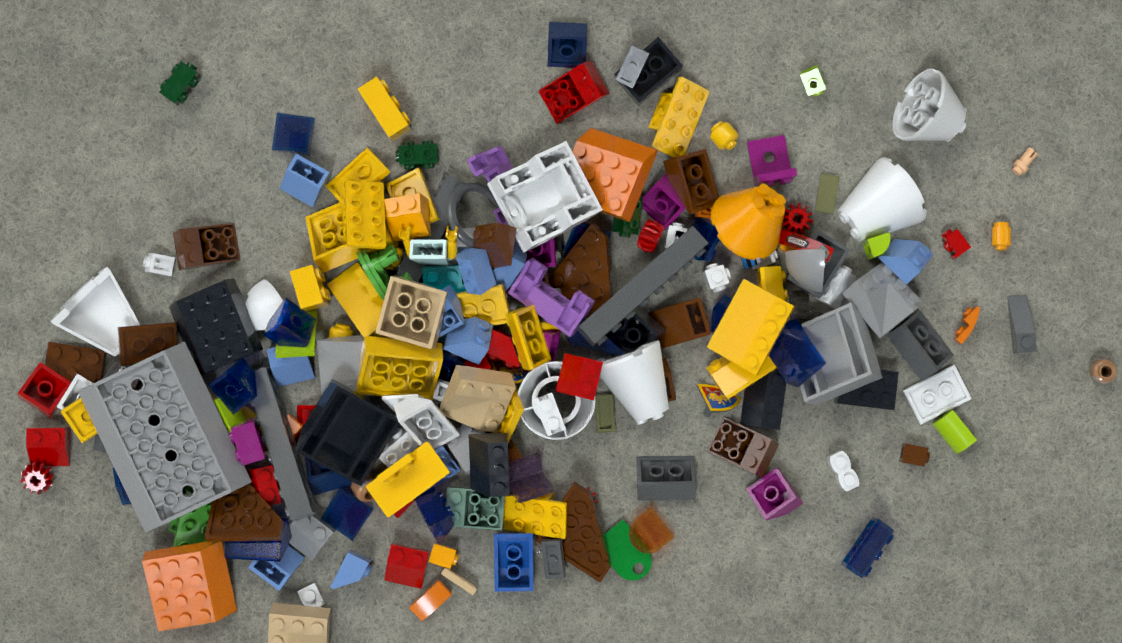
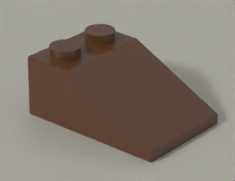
M706 149L663 161L667 178L689 214L713 206L719 195Z

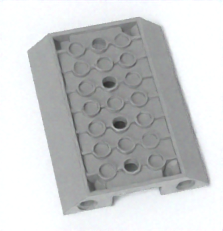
M186 342L155 354L78 392L145 532L164 525L252 482L245 466H242L241 461L238 462L236 459L235 450L237 449L230 440L229 432ZM135 379H139L143 383V387L139 391L135 390L132 386ZM153 414L160 418V423L157 426H153L149 422V418ZM174 450L177 454L176 460L169 461L166 458L167 451ZM189 485L194 489L192 496L184 495L183 488Z

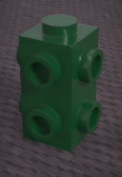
M182 61L180 64L177 63L171 70L172 75L170 78L162 82L159 93L177 106L180 103L183 104L189 96L187 93L191 87L195 88L200 80V74L196 72L198 68L190 62L187 64Z
M422 141V144L414 145V142H403V145L399 146V151H395L396 162H399V165L404 167V170L416 169V166L432 169L435 168V165H439L437 143L434 144L433 141Z
M639 197L630 222L616 217L613 218L612 232L619 233V237L630 238L631 235L639 234L643 197Z

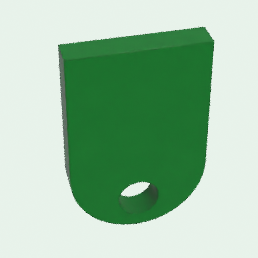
M622 519L603 535L611 566L622 578L631 581L639 580L649 572L652 558L645 545L625 520ZM636 563H641L644 566V571L641 574H636L633 571V566Z

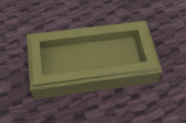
M820 174L814 212L834 214L839 176Z
M613 394L595 395L597 433L616 432Z

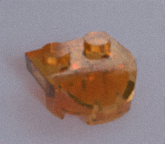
M649 507L635 518L629 527L630 542L638 551L643 553H655L674 538V535L652 507Z

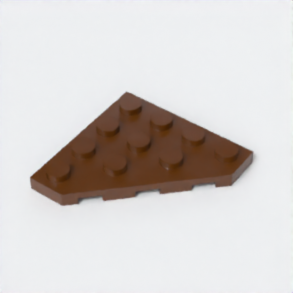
M595 223L588 227L549 278V284L553 288H560L562 295L570 301L574 293L579 290L595 301L585 317L586 319L613 297V287L610 282V255L608 256L607 244H609L608 235Z
M574 482L561 501L567 503V536L565 539H562L564 560L601 583L611 568L610 558L592 494L589 490ZM539 535L538 538L536 539V542H538L539 544H541V541L544 540V539H561V538H554V537H548V536H541V535Z
M249 483L212 501L205 539L207 542L281 541L284 522Z

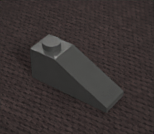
M1027 295L1007 297L1013 354L1036 352L1035 330Z

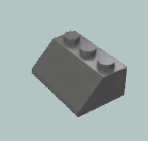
M817 230L812 239L834 249L829 261L824 263L822 293L810 291L802 287L791 275L788 276L786 281L820 299L851 249Z
M920 310L916 311L887 334L891 343L895 345L921 381L937 372L954 356Z
M694 456L636 457L638 501L695 500L696 475Z

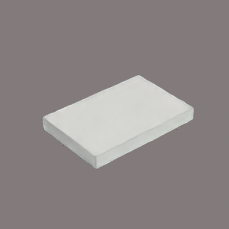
M955 365L903 390L920 425L972 399Z

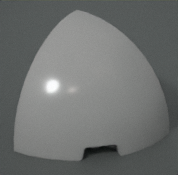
M808 249L785 252L786 267L799 285L810 291L822 293L825 250Z

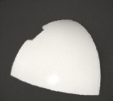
M267 280L260 281L248 292L245 305L256 331L271 329L292 322L282 298Z

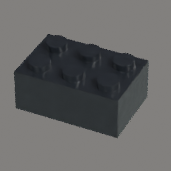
M659 37L643 49L650 53L634 87L631 88L618 82L638 106L683 68L680 61ZM620 69L614 74V78H615V79H616V77H617V75H618Z
M880 370L882 374L881 379L835 397L834 403L895 410L899 372Z

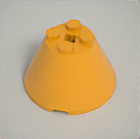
M766 184L726 193L720 196L713 204L711 222L719 233L717 235L718 238L733 253L750 260H755L756 258L765 259L778 246L786 200L783 195L778 194Z

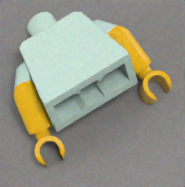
M401 226L398 236L404 240L403 244L410 260L424 266L449 265V260L456 257L457 226H455V231H450L449 226H447L446 238L448 240L410 239L411 226H408L406 231Z

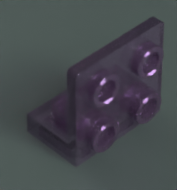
M538 453L509 462L510 491L518 503L527 502L554 492V487L542 472L541 456Z

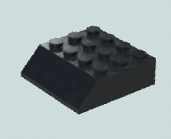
M235 278L224 279L176 301L169 307L177 324L183 342H186L201 376L263 350Z
M332 379L301 428L295 451L362 486L400 423L396 413Z

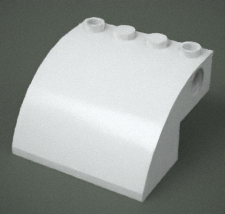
M567 141L533 156L528 162L496 176L487 183L508 225L517 228L515 238L523 253L572 229L603 210Z

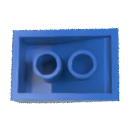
M494 533L495 592L533 591V533Z

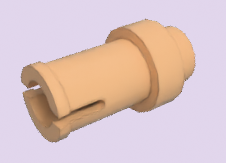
M1028 147L1021 158L1013 163L1012 171L1016 175L1020 176L1027 172L1028 166L1038 156L1037 152L1033 153L1035 150Z

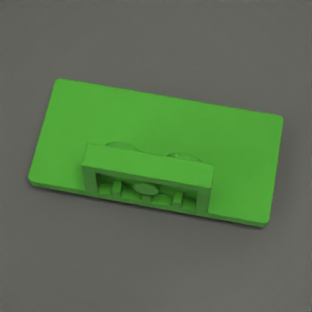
M189 485L185 486L184 495L192 496L194 489ZM212 502L170 521L169 532L175 534L173 547L207 542L205 533Z

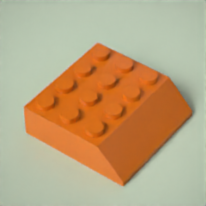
M590 128L576 141L572 153L603 209L601 212L630 222L658 150Z
M222 541L200 542L146 551L144 553L142 564L158 631L217 622L237 611Z

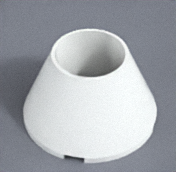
M557 361L545 363L531 370L522 381L518 391V396L524 408L521 418L525 425L535 434L552 440L566 439L579 433L589 423L595 409V398L593 401L575 396L573 411L562 419L566 430L547 436L534 399L538 397V393L544 385L558 381L562 362Z

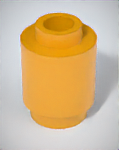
M995 222L994 227H992L991 246L995 247V250L1005 251L1007 247L1011 246V227H1009L1008 222Z

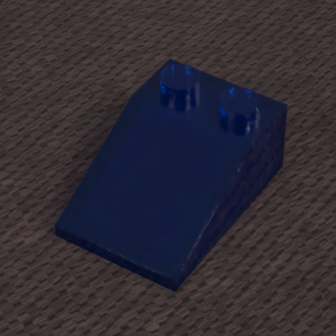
M578 330L567 339L574 347L579 345L582 348L614 356L626 354L609 339L600 346L596 344L592 347Z

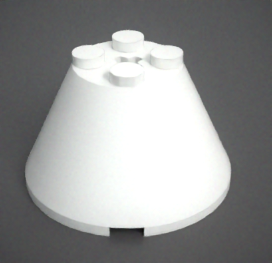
M927 69L918 74L904 90L906 96L903 103L898 102L895 108L892 122L893 132L896 137L904 141L949 142L958 132L962 133L964 131L967 109L962 105L942 72L935 69Z

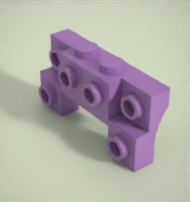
M502 146L475 154L467 160L475 177L485 175L488 183L496 176L513 169ZM500 208L494 210L497 222L508 225Z
M534 258L529 259L508 293L526 306L534 305L537 314L543 317L547 323L554 325L571 337L576 333L595 301L580 290L574 293L570 301L542 281L548 268Z

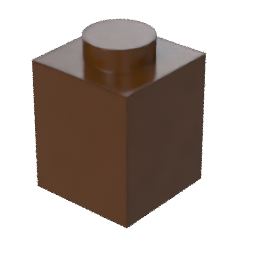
M906 443L902 444L899 462L925 467V463L928 464L930 458L928 448Z

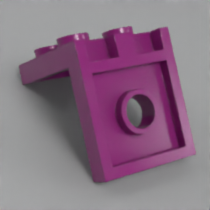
M785 135L746 142L755 187L761 184L772 187V185L778 182L780 185L790 184L797 176L796 168L791 169ZM766 152L773 153V162L768 163L764 160L763 156Z

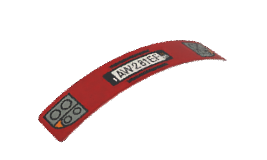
M781 229L778 244L797 250H825V262L829 261L834 251L832 247L806 236Z

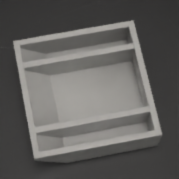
M852 302L785 331L805 403L816 406L882 378L868 326Z

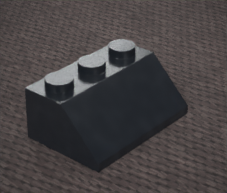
M640 306L635 309L636 314L631 319L627 320L625 318L621 322L622 326L615 333L611 331L606 335L626 354L634 352L642 345L660 340L667 331Z
M771 371L745 388L740 419L741 425L780 430L787 372Z
M508 433L469 434L471 489L489 497L510 496Z

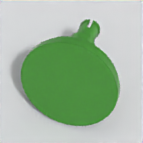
M393 244L380 252L376 251L372 254L367 249H360L356 252L365 273L383 301L390 280L384 268L399 260L397 257L398 252ZM408 272L399 276L402 278L412 280Z

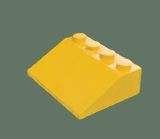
M340 202L305 217L313 260L323 272L357 259L356 252L360 249H367L369 253L379 250L347 247V241H343V205ZM385 220L386 246H388L390 244H393V241L387 222Z
M743 279L707 348L749 372L758 375L795 306Z
M364 336L356 392L376 396L419 394L425 399L433 400L443 362L442 343H437L436 348L429 349L394 338Z

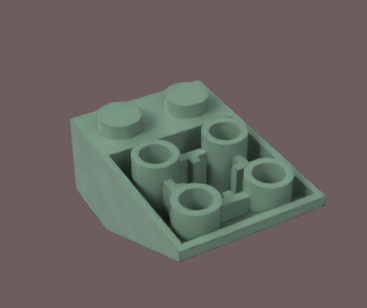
M447 487L445 526L503 530L505 496L489 497L471 488Z

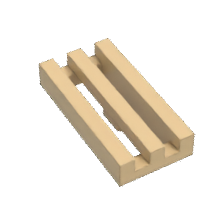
M445 567L441 574L471 595H474L477 590L474 584L449 568Z

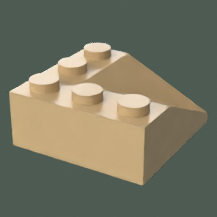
M390 276L375 333L429 349L436 348L442 326L447 292L399 276Z
M456 365L439 410L444 416L479 431L497 433L516 388L512 375L507 372Z
M273 603L269 612L268 643H329L331 608Z

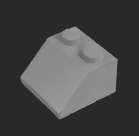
M463 424L456 429L460 436L447 442V445L468 475L470 473L468 435L487 434V432L479 431Z
M312 515L299 521H293L282 538L313 561L335 533V530L318 516Z

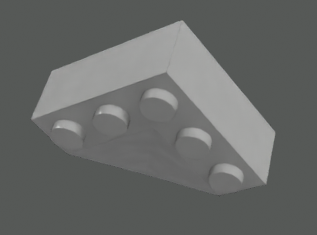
M883 262L856 280L842 293L849 303L852 302L862 318L879 338L923 305L922 301L909 286Z
M362 335L316 339L321 396L332 379L356 391L361 350L364 341ZM361 394V395H363V396H365V397L376 396V395H365V394Z

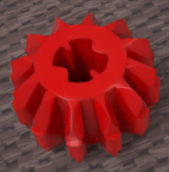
M797 203L796 209L793 204H790V210L785 208L787 215H784L783 219L786 221L782 223V226L788 224L787 231L793 229V232L797 233V230H799V233L802 235L804 234V229H810V226L806 223H813L812 219L807 218L812 215V212H805L808 206L801 209V203ZM794 214H797V217L800 215L801 220L799 224H796L797 221L793 222Z
M648 219L638 237L637 247L642 249V251L653 253L663 234V225L655 220Z
M36 461L32 465L27 464L26 470L21 472L23 477L20 479V482L26 483L23 488H30V494L34 490H36L38 495L42 493V490L47 492L49 486H52L54 483L51 480L54 474L49 473L51 467L44 468V462L40 466Z

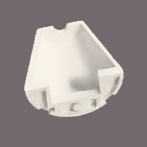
M882 157L878 159L837 210L841 221L851 226L850 233L859 242L921 223L926 218V209L922 207V204L925 202L917 185L899 164L894 166L889 158Z
M105 267L98 272L99 275L97 277L93 276L60 308L61 311L52 317L51 322L99 349L116 356L117 354L119 355L117 327L140 325L111 270Z
M659 340L642 345L631 353L614 358L609 355L596 360L603 362L600 378L634 418L637 425L645 423L649 418L657 420L664 416L663 412L669 409Z

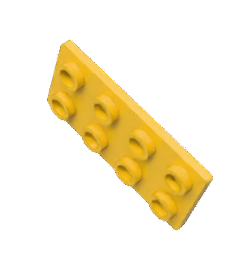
M678 77L672 94L661 93L648 128L657 131L652 148L672 158L686 153L708 98L709 90L684 77Z
M346 180L345 200L342 208L343 241H347V247L385 249L384 184L382 182Z
M355 263L329 282L327 286L362 336H372L376 332L384 301L377 293L360 264Z
M425 442L379 474L366 488L384 514L390 517L448 475L450 471L431 444Z
M518 486L510 496H505L503 530L565 539L567 536V503L553 501L555 492Z

